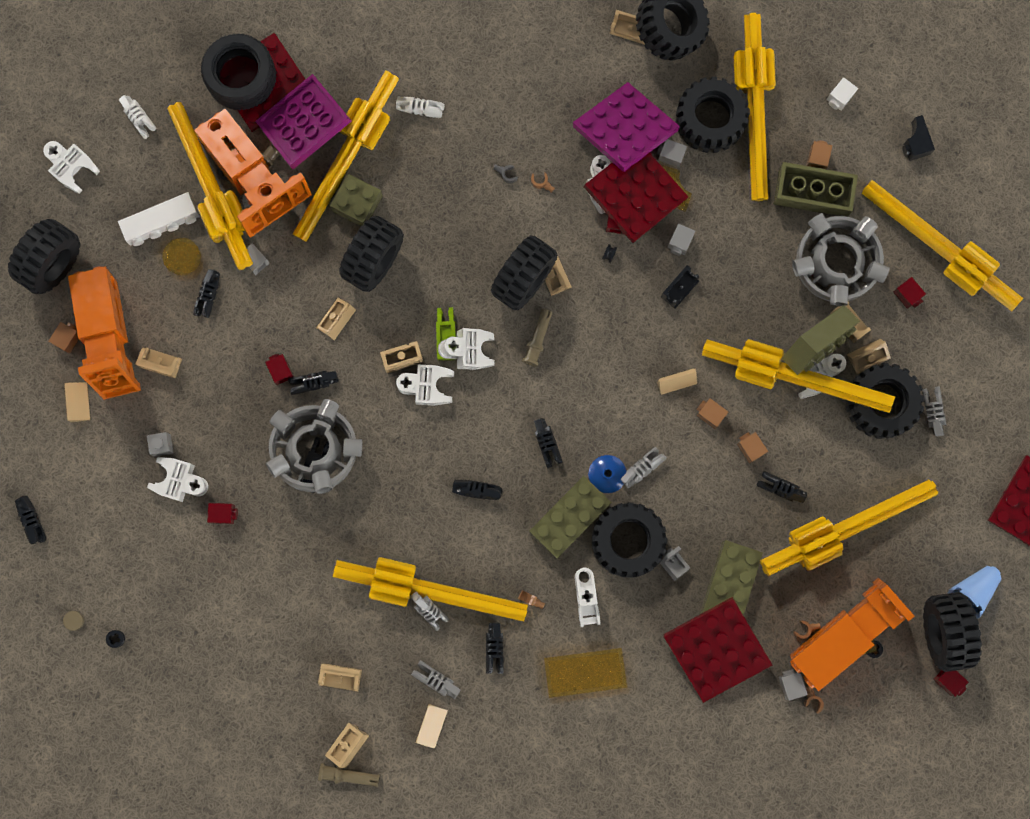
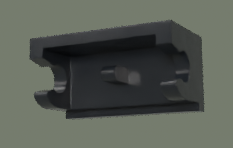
M686 265L662 293L661 298L676 309L698 284L699 275H694L691 272V268Z

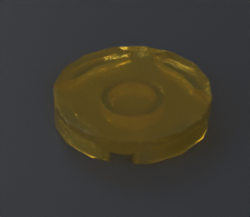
M178 238L166 245L162 258L164 265L170 272L184 276L197 269L201 261V253L193 241L187 238Z

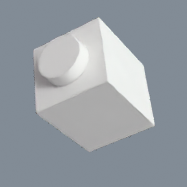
M843 77L830 93L827 101H829V105L833 109L842 111L858 88Z

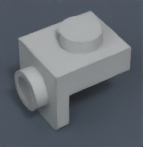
M679 546L674 550L672 548L668 549L660 562L674 581L691 569L680 556L681 548Z

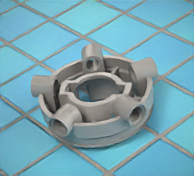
M820 213L808 222L811 228L804 235L798 246L797 256L792 261V267L795 276L800 277L804 286L812 294L823 300L830 301V305L846 306L848 301L865 294L877 281L884 283L890 267L883 265V249L878 237L874 233L878 225L873 219L867 216L861 221L845 216L825 218L823 213ZM831 228H841L851 231L849 235L854 239L846 235L836 234L835 232L825 234ZM811 237L815 241L820 238L811 251V254H814L813 258L811 256L802 258L803 249L808 239ZM858 242L862 245L865 243L867 247L862 249ZM827 243H845L844 246L853 253L856 265L854 267L855 273L851 278H848L845 273L834 272L827 266L825 261V253L828 249ZM870 251L872 263L868 266L863 278V282L867 284L864 288L860 289L856 281L863 275L865 266L864 253ZM812 275L814 280L811 281L808 277ZM818 282L819 284H821V285L824 286V287H827L829 284H836V285H835V286H831V287L827 290V292H825V291L819 289V288H818L816 285H814V284H816V283ZM849 286L855 291L854 294L848 295Z
M324 399L321 406H303L287 414L282 410H278L272 416L270 424L274 428L269 439L271 460L266 462V466L274 478L280 476L285 483L297 490L316 492L317 494L331 491L333 487L346 478L352 469L355 458L362 455V439H356L350 423L337 412L339 405L336 402ZM314 419L313 424L302 426L292 433L287 442L280 441L281 438L285 440L296 428L295 424ZM335 425L339 427L348 438L344 439L343 450L344 462H348L347 465L342 464V462H340L342 457V447L337 439L336 434L332 432V428H334ZM306 432H309L310 436L324 435L329 441L327 454L320 460L312 461L310 467L300 464L301 456L296 450V444ZM277 447L285 448L286 459L282 454L276 457ZM337 468L342 470L338 475H336L333 478H330V475ZM291 470L299 476L298 480L289 477L291 476ZM303 479L312 480V483H304Z

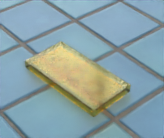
M622 648L544 658L549 698L627 688Z

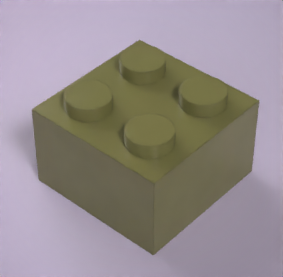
M347 174L330 204L332 212L363 226L372 217L383 195L380 189Z

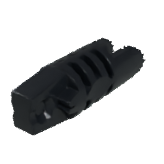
M208 269L193 310L194 316H200L202 313L204 317H210L214 304L213 300H215L216 290H218L220 273L216 270Z
M320 371L288 379L291 385L304 383V385L291 388V395L327 388L330 384L339 382L336 371Z
M544 418L535 420L534 423L537 430L535 435L546 467H552L549 452L553 453L558 464L563 463L551 427L547 426Z
M763 471L762 477L774 484L771 485L761 480L756 484L759 488L792 502L795 500L804 503L807 498V492L799 489L800 486L766 471Z
M454 480L452 492L465 497L499 500L502 488L487 482Z
M19 497L15 500L18 517H21L22 527H25L24 532L29 543L36 544L37 541L38 543L46 541L41 523H39L40 520L29 497Z
M489 623V630L486 633L487 674L493 672V658H496L498 674H503L504 672L503 633L500 631V623Z

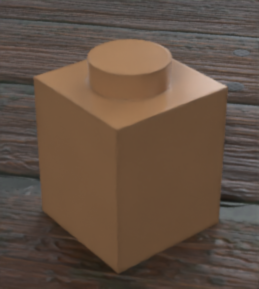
M814 141L810 148L806 166L826 169L833 145H828L825 141Z
M60 322L48 342L70 354L79 340L76 326L69 322L67 325Z
M710 398L707 402L703 400L698 406L697 410L699 413L696 416L716 429L728 411Z
M748 432L739 438L741 442L737 445L749 464L768 452L756 432L752 435Z

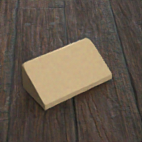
M559 257L545 279L551 296L572 288Z
M337 298L317 326V329L335 340L356 309L349 303Z
M882 339L847 354L856 374L863 372L873 365H878L891 359L887 344Z
M696 369L660 378L657 384L661 395L696 385Z
M87 382L65 383L67 420L69 422L90 420Z
M431 704L428 705L416 743L435 748L448 710Z

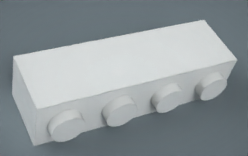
M187 192L118 221L126 242L130 246H139L148 238L155 239L160 237L162 232L177 230L181 224L194 223L200 215L192 196Z

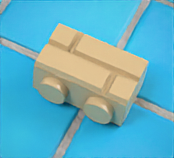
M417 341L409 343V345L405 344L380 352L387 374L424 363Z

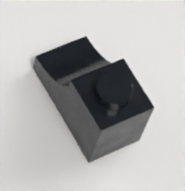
M923 115L915 117L911 122L912 136L905 141L902 147L905 157L908 156L909 161L931 155L935 150Z

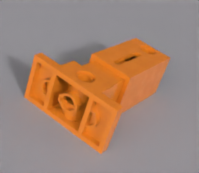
M226 109L217 112L211 119L201 123L194 129L203 148L240 195L245 193L244 195L251 207L242 210L237 218L249 238L312 196L305 177L301 172L290 177L286 183L282 181L277 173L271 174L263 155Z
M106 266L95 267L93 270L85 272L78 271L73 275H69L68 280L78 339L85 345L87 359L82 360L83 366L78 367L79 375L104 400L141 391L140 383L134 377L132 363L125 355L124 344L128 343L116 279Z
M877 578L872 582L874 585L862 594L865 599L848 613L845 610L841 611L790 654L791 666L798 674L802 672L805 675L803 676L804 681L811 689L815 687L820 691L872 648L874 646L872 640L889 626L895 629L905 619L910 621L915 617L881 579Z

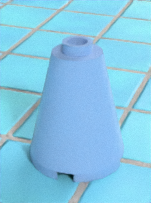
M986 566L950 588L948 593L959 592L966 595L975 609L976 618H980L1002 579L1001 573L996 567Z

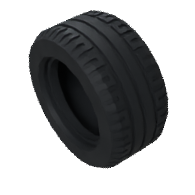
M240 33L220 37L219 40H215L204 53L201 62L203 82L212 97L222 106L233 110H248L255 106L257 107L258 104H262L271 95V91H273L276 83V68L269 51L256 38ZM237 56H247L254 59L258 63V73L250 84L241 88H230L222 84L220 72L226 62Z

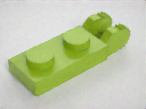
M450 307L448 310L449 321L443 322V311L441 308H437V360H457L445 359L438 352V345L441 341L449 337H456L453 307Z

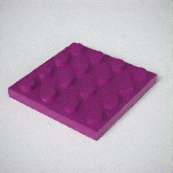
M312 74L255 122L289 166L295 169L347 126L351 120Z
M629 82L573 122V128L623 172L679 131L677 123Z

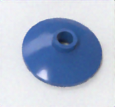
M604 455L592 462L588 475L590 482L600 492L613 493L624 485L621 478L627 471L620 459L615 456ZM606 470L611 471L612 475L610 477L605 476L604 472Z

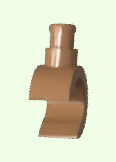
M546 173L544 174L545 181L541 184L534 181V174H532L531 183L535 188H544L550 191V193L555 190L548 182Z
M524 590L521 591L518 597L519 600L541 609L545 605L536 596Z
M800 621L807 627L806 634L800 635L793 631V634L797 638H807L812 631L821 629L820 623L809 624L806 621Z
M806 686L808 695L804 703L805 707L809 705L810 700L817 699L819 707L816 713H820L824 707L823 700L815 696L814 691L809 686Z

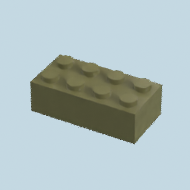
M783 162L778 172L773 204L848 217L853 211L858 175Z
M843 305L801 335L784 354L782 359L797 375L802 371L808 372L815 365L814 362L816 364L820 363L826 357L825 354L829 356L836 350V346L840 348L847 341L846 336L850 337L857 330L855 326L860 320Z
M583 476L539 520L529 533L558 559L612 502Z
M727 540L722 541L700 614L733 597L744 615L763 552Z

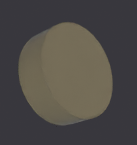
M70 611L64 616L63 624L68 630H79L84 624V616L78 611Z

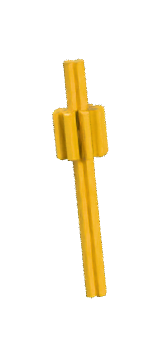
M749 13V15H744L745 50H738L734 53V79L737 85L736 89H742L744 94H747L749 103L747 107L750 109L748 131L751 201L768 200L764 90L770 91L775 88V57L773 49L762 47L761 14Z
M385 70L368 101L355 98L346 113L351 122L339 132L347 136V139L293 232V235L305 242L308 241L360 147L373 150L388 125L390 116L384 113L382 109L399 80L397 76Z
M176 102L174 105H169L167 108L206 196L203 199L204 203L198 205V211L208 234L215 243H220L222 240L227 243L239 270L250 267L253 262L241 237L245 230L237 218L243 210L233 191L230 190L224 194L221 191L182 103Z
M873 180L863 189L862 194L946 259L950 264L945 269L944 275L969 295L974 296L982 288L1010 311H1013L1024 299L993 275L999 268L1000 263L975 243L970 241L961 250Z
M708 339L703 347L702 356L737 366L735 372L736 379L767 389H772L776 380L780 379L890 413L895 396L810 370L808 372L802 371L797 375L786 363L782 362V357L784 356L783 349L748 339L742 350Z
M927 480L835 525L829 519L826 520L825 517L811 521L789 533V544L791 546L760 560L762 570L770 576L799 562L803 568L805 567L806 570L810 571L842 556V550L844 549L841 541L938 495L936 484L933 481Z
M382 557L378 558L375 569L340 560L336 561L333 577L371 586L369 598L406 607L409 596L417 592L422 598L428 596L433 601L524 622L527 614L528 604L414 578L415 565Z

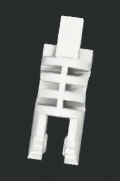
M123 95L119 99L124 107L123 111L141 136L147 139L149 134L143 125L145 124L151 131H155L157 129L136 100H132L130 96Z
M398 96L396 100L397 110L433 118H441L445 104L442 102L426 101L420 98L415 99V97Z

